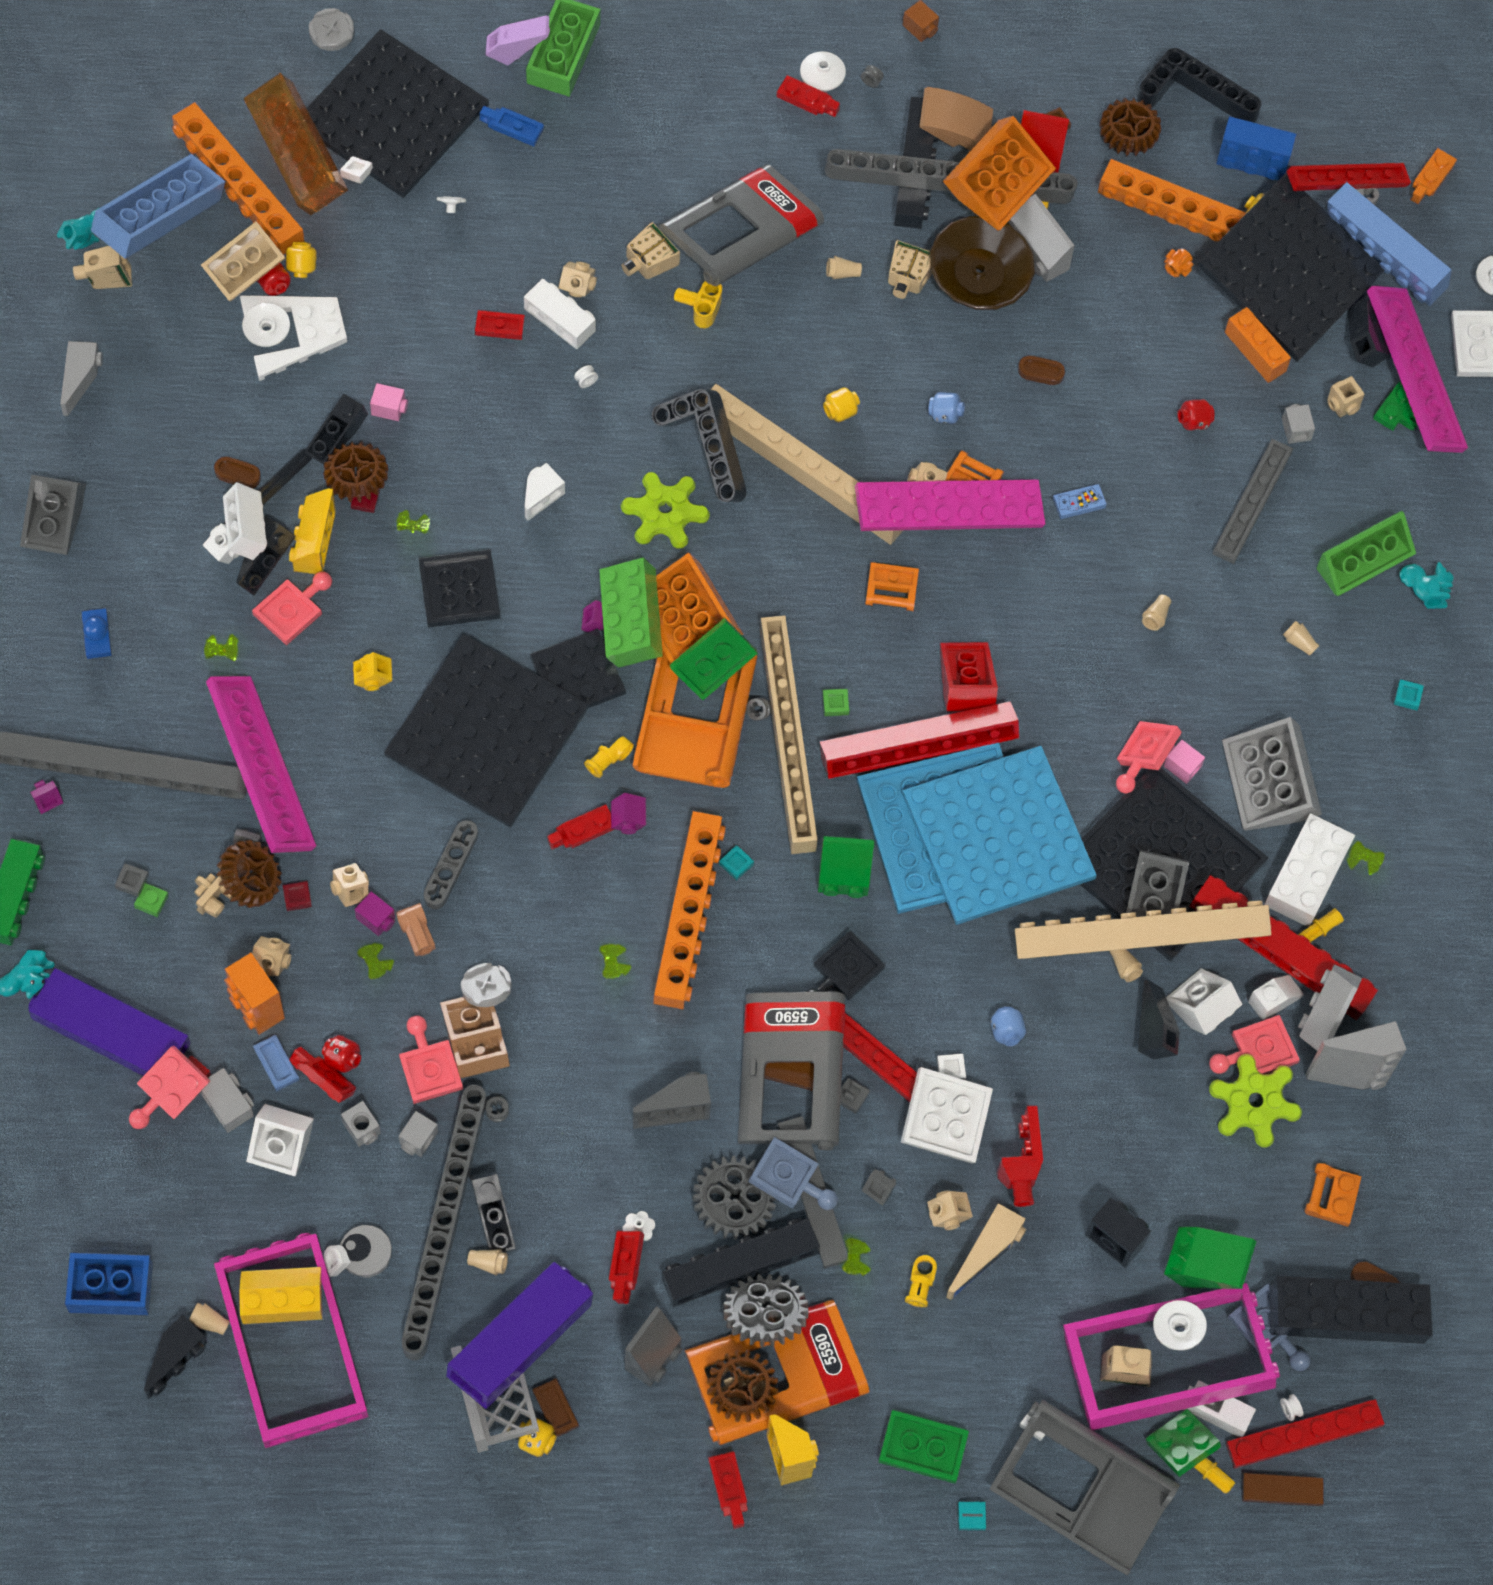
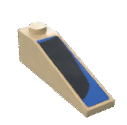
M1000 1204L996 1206L950 1286L946 1298L952 1300L1006 1253L1015 1241H1021L1026 1232V1228L1023 1227L1024 1217Z

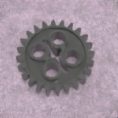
M732 1156L729 1163L722 1157L721 1165L712 1161V1170L704 1167L703 1173L705 1176L698 1175L697 1181L701 1185H694L693 1191L699 1193L692 1197V1201L699 1202L694 1206V1211H702L698 1220H707L705 1229L714 1226V1235L721 1230L723 1231L724 1239L727 1238L729 1233L733 1234L734 1240H737L739 1233H742L745 1238L748 1237L749 1230L753 1234H757V1225L765 1228L766 1222L764 1219L771 1220L772 1214L769 1211H774L776 1207L771 1201H775L776 1198L748 1182L755 1170L754 1160L747 1165L745 1157L741 1159L740 1163L736 1161L735 1156ZM729 1176H736L740 1179V1183L731 1184L727 1178ZM717 1182H721L723 1187L718 1185ZM714 1193L719 1194L723 1200L721 1202H714L710 1199V1195ZM754 1193L759 1197V1200L751 1202L747 1199L746 1195ZM730 1196H739V1199L730 1200ZM737 1211L741 1214L742 1218L734 1220L730 1218L728 1213Z
M758 1274L757 1280H753L750 1276L747 1277L746 1284L738 1281V1288L731 1287V1294H726V1302L723 1303L724 1320L727 1321L726 1327L732 1328V1335L740 1334V1341L749 1338L750 1345L759 1341L760 1347H763L765 1342H769L771 1347H774L777 1340L784 1345L785 1337L794 1340V1333L801 1334V1327H806V1319H808V1300H805V1293H799L798 1285L791 1287V1280L783 1283L782 1276L772 1280L771 1274H768L767 1279H763Z

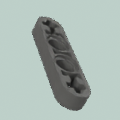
M465 820L456 826L425 888L424 901L431 909H440L445 905L477 841L478 829L472 821ZM471 829L472 835L468 834L464 840V845L463 843H461L463 839L462 831ZM453 849H460L463 852V856L455 860L449 856V853ZM443 870H449L452 872L453 877L448 881H443L439 878V873ZM437 885L441 887L439 891L441 899L436 898L435 901H431L430 894L434 895L438 889Z

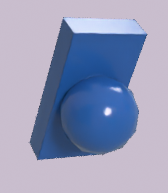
M106 608L82 611L87 659L112 656Z

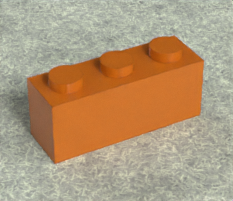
M1248 307L1229 318L1225 334L1268 383L1287 371L1291 357Z

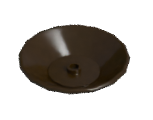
M968 216L951 222L936 236L930 250L931 272L939 288L955 302L975 310H997L1014 304L1029 290L1035 275L1034 254L1025 237L1008 223L998 231L980 216Z

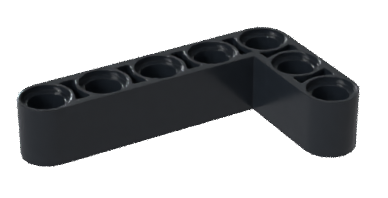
M1179 48L1169 49L1140 84L1137 101L1144 100L1145 106L1151 104V107H1154L1176 81L1237 119L1255 123L1261 109V100L1256 95Z
M698 389L657 405L652 411V419L656 425L673 427L696 419L718 499L722 502L731 503L743 501L747 493L721 395L715 390ZM706 396L708 397V403H707V404L705 403V398H706ZM686 404H688L687 412L685 411ZM712 419H714L713 428L711 426ZM718 442H720V445H721V447H720L719 450H718V446H717V445H718ZM725 464L727 466L726 473H724ZM731 487H732V489H733V494H732V496L730 495V489H731Z

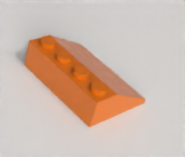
M1010 116L998 120L943 182L960 202L999 231L1056 168L1016 118Z
M690 553L684 555L656 576L662 649L670 663L674 662L723 618H726L743 635L703 566Z

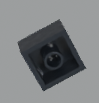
M1110 1198L1091 1219L1085 1235L1126 1268L1145 1246L1151 1230L1148 1229L1149 1226L1143 1219L1135 1218L1131 1215L1125 1204Z

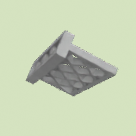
M461 1345L451 1348L453 1358L463 1350ZM524 1373L509 1386L503 1398L498 1397L495 1400L499 1402V1405L494 1413L483 1409L479 1403L462 1390L478 1453L487 1451L489 1445L539 1432ZM514 1390L524 1395V1399L519 1406L508 1401ZM504 1405L515 1410L510 1421L498 1416ZM523 1414L531 1419L532 1425L520 1428L514 1423L519 1415ZM494 1421L506 1426L501 1434L490 1436L489 1429Z

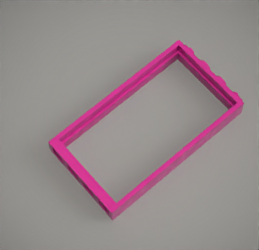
M310 1233L300 1234L295 1240L289 1242L284 1240L276 1241L270 1244L268 1248L261 1250L260 1248L249 1249L244 1255L238 1257L232 1255L225 1256L219 1262L214 1263L265 1448L368 1418L317 1235H311ZM312 1248L317 1267H321V1282L356 1403L268 1430L225 1273Z
M1245 1283L1242 1289H1218L1065 1324L1064 1338L1089 1428L1096 1430L1276 1388V1378L1280 1377L1279 1369L1276 1362L1272 1363L1269 1355L1272 1354L1269 1338L1264 1339L1262 1331L1265 1330L1262 1315H1257L1255 1307L1258 1306L1255 1292H1250L1248 1284ZM1242 1300L1264 1373L1098 1410L1078 1337L1152 1321L1157 1311L1163 1305L1172 1301H1187L1196 1305L1201 1310Z

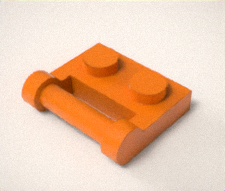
M961 450L948 471L945 481L988 480L962 467L963 465L990 477V480H1001L1004 471L999 468L995 470L969 457L967 452Z
M871 562L865 605L881 604L903 607L907 611H914L919 569ZM875 589L908 593V598L874 594Z
M1317 1163L1315 1167L1316 1178L1310 1202L1306 1204L1305 1213L1348 1227L1351 1222L1361 1176L1331 1168L1323 1163ZM1327 1177L1333 1179L1327 1206L1324 1209L1319 1205Z

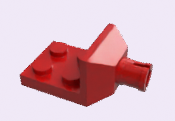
M1027 1106L1025 1114L1021 1115V1123L1018 1124L1019 1138H1024V1148H1021V1156L1001 1158L997 1171V1179L1008 1189L1012 1188L1014 1206L1027 1207L1034 1204L1032 1187H1034L1043 1163L1037 1106Z

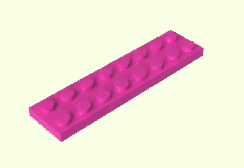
M1382 286L1370 287L1367 293L1427 450L1463 453L1468 449L1467 443L1407 289Z
M1039 480L857 482L855 485L861 531L1042 528L1045 525Z
M251 676L210 677L206 681L271 853L312 851L316 847L314 838Z

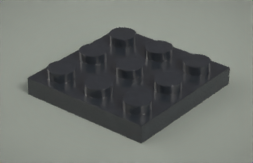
M491 549L419 558L428 628L501 619Z
M598 629L530 654V659L538 676L588 703L589 708L626 694V689L615 665L606 658L605 643Z

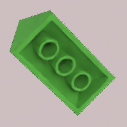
M1400 511L1322 553L1316 569L1336 596H1340L1416 554L1404 512Z

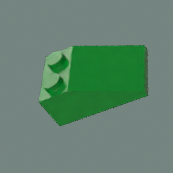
M824 836L819 868L818 892L827 896H836L838 894L848 895L852 898L868 896L874 840Z
M1179 1227L1164 1275L1183 1288L1242 1289L1257 1241L1252 1238L1200 1227Z

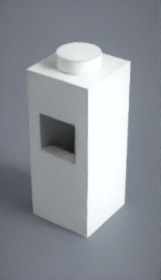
M1198 1380L1195 1387L1189 1386L1188 1390L1208 1385ZM1235 1398L1187 1408L1192 1414L1239 1438L1246 1432L1256 1410Z

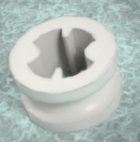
M587 365L579 369L575 373L574 378L576 381H579L581 388H586L597 381L598 375L594 372V368L591 365Z
M1294 1394L1289 1395L1287 1400L1285 1398L1280 1400L1281 1408L1289 1421L1294 1420L1296 1415L1298 1417L1303 1416L1302 1406Z

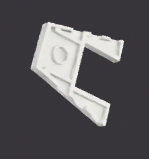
M240 296L244 316L249 309L262 303H272L281 307L285 312H292L300 347L254 356L259 381L264 380L265 376L276 372L277 374L286 370L287 366L298 361L302 363L308 360L307 357L318 352L322 354L347 342L337 297Z

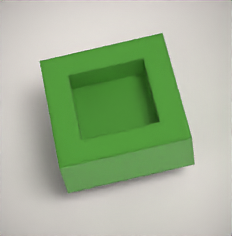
M847 689L823 690L824 716L849 715Z
M145 883L140 896L137 897L134 903V907L158 917L169 896L168 892Z

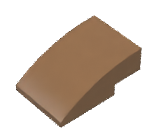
M932 87L924 89L920 128L948 145L955 147L960 144L971 151L991 129L993 109L989 106L952 91Z
M463 997L440 1003L460 1079L510 1066L494 1006L477 1007L468 1003Z

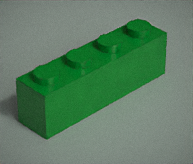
M11 839L0 868V943L12 946L14 938H18L20 935L22 915H26L28 912L30 892L34 893L37 886V872L42 870L45 862V856L40 845Z

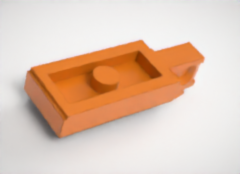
M1437 148L1416 177L1412 186L1416 189L1410 200L1419 204L1425 194L1429 197L1433 196L1455 166L1457 159Z

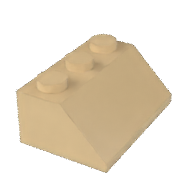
M256 221L202 263L201 266L231 302L283 261L285 257Z

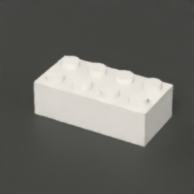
M1310 813L1268 895L1265 905H1269L1270 909L1310 927L1355 835Z

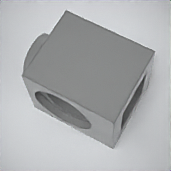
M1294 404L1285 408L1282 422L1288 444L1311 441L1315 427L1309 405Z
M363 1101L341 1114L343 1124L358 1147L363 1144L369 1145L378 1138V1135L381 1134L379 1124ZM360 1122L369 1124L365 1130L355 1128Z
M415 1111L399 1135L402 1150L410 1155L417 1154L422 1157L438 1134V1125Z

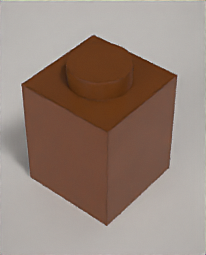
M919 0L904 12L903 26L920 42L926 38L933 37L938 31L939 16L923 1Z

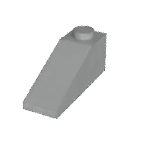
M68 341L60 403L63 416H68L96 378L98 366H102L103 353L99 352L97 343Z

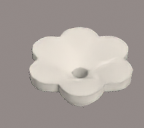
M437 197L438 201L447 204L446 212L456 213V204L466 202V199L461 197Z
M640 1211L637 1214L631 1213L626 1217L623 1231H641L645 1234L644 1241H648L652 1238L655 1222L653 1219L648 1218V1214L644 1211Z

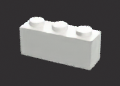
M542 279L524 296V309L575 349H578L596 331V319L593 314L588 310L584 311L580 308L573 298L563 295L553 283H548Z
M236 482L223 496L228 551L254 560L267 546L261 492Z

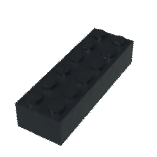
M1276 1276L1269 1284L1271 1335L1424 1344L1433 1336L1430 1285Z

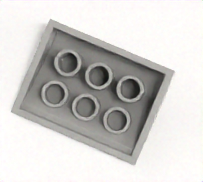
M1289 717L1222 740L1242 826L1245 831L1298 823L1307 820L1310 813L1315 816L1322 815L1301 728L1295 720Z
M1396 1021L1323 1041L1305 1074L1306 1079L1362 1090L1367 1088L1377 1090L1386 1086V1083L1407 1050Z

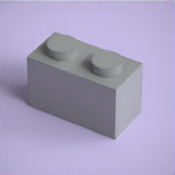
M223 1068L208 1078L211 1082L200 1094L227 1133L254 1116L252 1111L254 1104L247 1093L241 1094L238 1089L240 1083L233 1073L228 1075Z

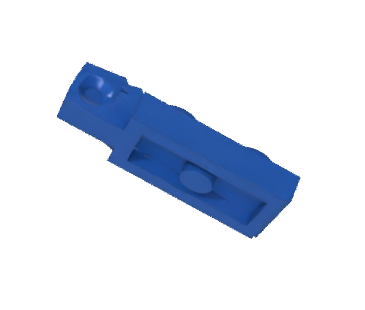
M483 106L480 112V121L488 124V127L492 130L535 147L544 130L542 123L504 107L493 110Z

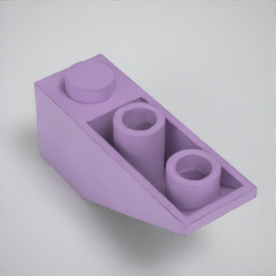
M549 16L498 27L487 36L486 56L505 65H510L548 37L550 32Z

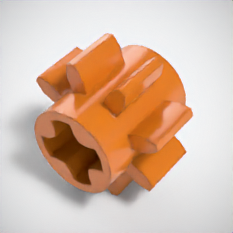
M1172 249L1165 256L1167 258L1164 261L1166 263L1165 269L1171 276L1179 277L1182 274L1186 277L1191 272V267L1194 265L1192 263L1193 258L1187 250L1178 249L1176 252Z

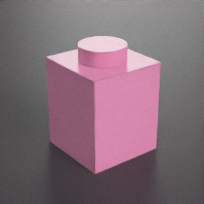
M376 383L370 402L371 415L399 421L401 413L405 414L408 406L404 389Z
M1181 740L1169 752L1164 767L1187 784L1201 769L1205 757Z

